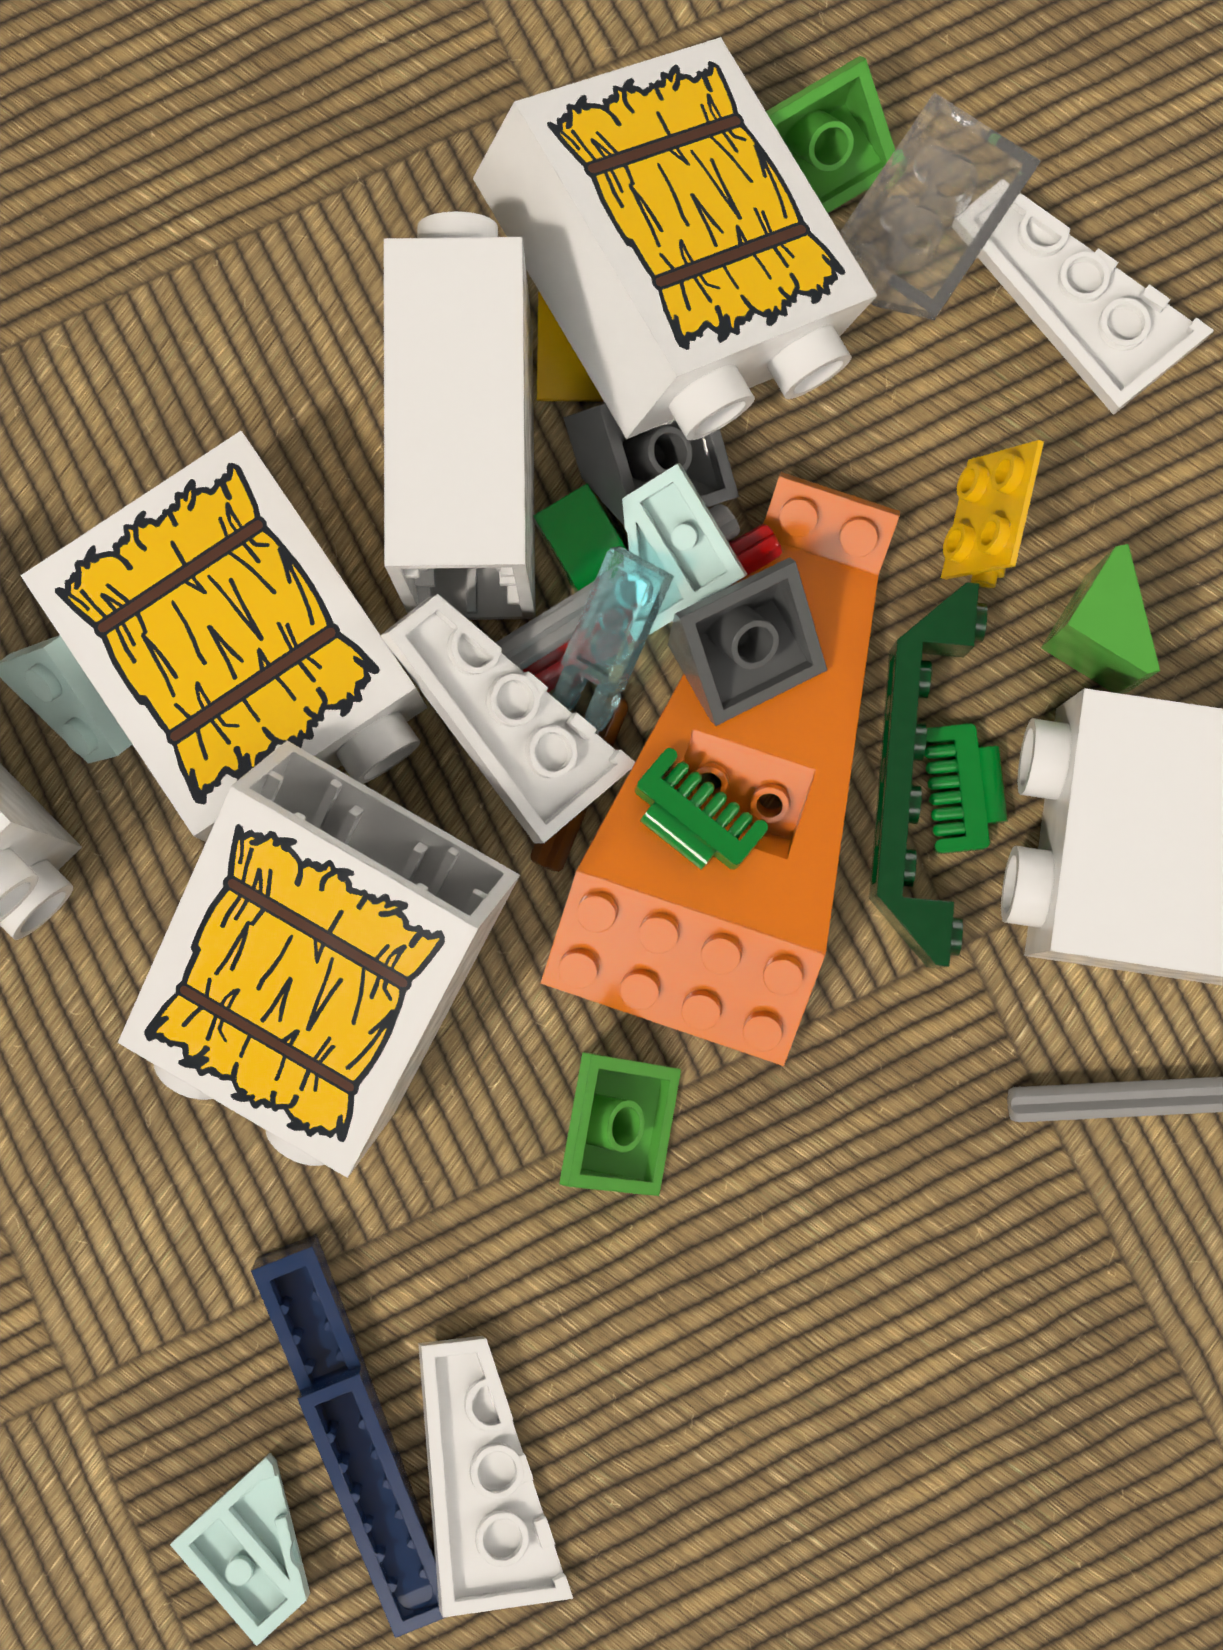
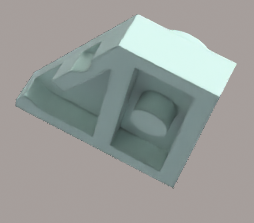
M680 463L622 498L624 526L628 535L629 553L627 555L629 580L632 581L635 620H633L634 633L639 641L673 621L675 613L724 590L747 575Z
M60 635L10 653L0 660V678L88 764L116 757L132 745Z
M271 1453L265 1456L170 1544L256 1646L307 1601L310 1595L277 1460Z

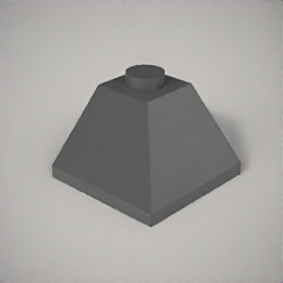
M606 404L563 417L581 478L623 525L622 498L678 463L682 465L706 507L739 497L720 429L705 437L687 440L674 419L626 439Z

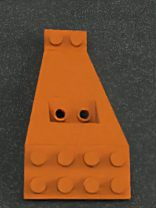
M783 472L780 473L763 524H767L776 535L782 548V554L779 558L738 582L789 557L796 561L827 671L717 726L710 721L683 673L580 861L540 984L782 1066L785 1065L826 955L878 576L900 517V511ZM665 749H674L677 752V759L662 778L663 780L679 762L683 761L689 765V771L674 789L677 790L692 772H699L701 775L712 773L720 779L721 786L714 789L713 793L699 808L703 810L717 792H724L727 795V801L712 818L713 820H716L730 802L739 804L740 810L725 828L727 831L743 812L751 813L753 820L738 840L742 839L757 820H764L768 824V830L763 838L737 869H729L713 856L708 864L700 870L640 822L643 815L650 808V805L635 793V787L640 778ZM699 783L697 787L692 791V793L687 797L688 800H690L692 796L697 792V790L702 786L701 783ZM764 794H775L781 799L782 805L776 809H767L762 806L759 798Z

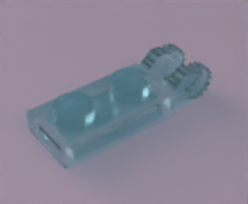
M621 546L612 547L607 551L560 663L564 668L556 684V690L552 694L558 702L570 711L577 704L587 680L596 684L597 687L584 718L597 729L595 734H599L600 731L602 732L614 715L613 712L621 699L620 692L624 691L674 578V575Z

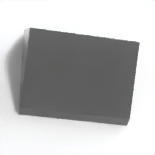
M790 557L674 614L668 646L707 716L715 726L827 671L797 564Z

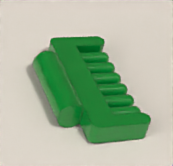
M974 724L927 728L926 744L953 742V744L928 746L925 748L924 756L928 759L955 756V759L929 762L925 766L926 772L928 774L957 772V775L930 778L927 781L928 788L937 790L958 787L959 789L957 791L932 793L929 796V802L932 805L960 803V806L933 809L931 818L934 821L962 818V822L936 824L932 830L933 834L937 837L964 834V837L939 839L934 844V851L937 854H950L984 850L990 845L988 824L1008 822L1000 747L987 746L979 748L977 729Z
M665 749L640 778L635 787V793L650 805V808L643 815L640 822L700 870L708 864L713 856L729 869H737L763 838L768 830V824L764 820H757L742 839L738 840L753 820L751 813L743 812L727 831L725 828L740 810L739 804L730 802L716 820H713L712 818L727 801V795L724 792H717L703 810L699 809L713 793V783H703L692 798L688 800L687 797L701 782L702 776L699 772H692L677 790L674 789L689 771V765L683 761L679 762L663 780L662 778L677 759V752L674 749Z

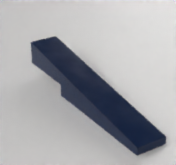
M317 1234L257 1257L251 1269L252 1275L300 1390L297 1398L394 1637H400L444 1619L439 1611L435 1548Z

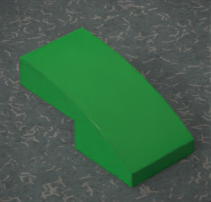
M587 483L533 515L534 523L567 574V580L575 593L628 560L626 547Z

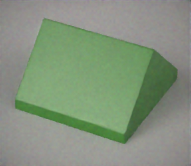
M862 56L853 59L766 111L827 213L901 170L867 60Z
M1128 544L1113 548L1084 577L1041 647L1044 651L1107 690L1120 694L1131 691L1160 671Z
M583 1052L559 1185L659 1196L681 1069Z

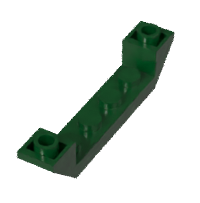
M966 582L898 638L889 650L869 899L924 965L929 968L949 967L950 955L959 956L963 939V920L960 917H953L954 902L903 897V887H913L917 864L916 849H907L908 824H918L922 801L921 786L912 785L913 761H923L927 739L926 723H917L918 699L928 698L932 676L931 661L922 660V654L964 658L974 647L975 641H983L987 626L988 609L986 603H978L979 583Z

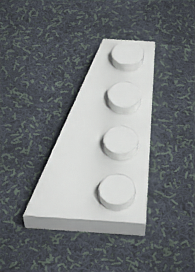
M1006 182L960 217L955 224L954 231L1113 415L1198 347L1214 331L1198 318H1195L1192 322L1168 304L1171 299L1150 284L1145 288L1116 268L1119 262L1099 248L1094 252L1069 234L1070 228Z
M439 594L428 597L380 635L534 843H545L625 775L634 765V760L621 749L615 750L595 733L597 729L580 714L571 713L547 692L548 687L529 671L523 672L501 653L502 648Z
M484 1336L418 1343L439 1611L442 1617L573 1599L566 1575L563 1573L554 1546L555 1542L547 1518L544 1516L532 1481L534 1479L526 1455L522 1451L513 1424V1417L487 1339Z

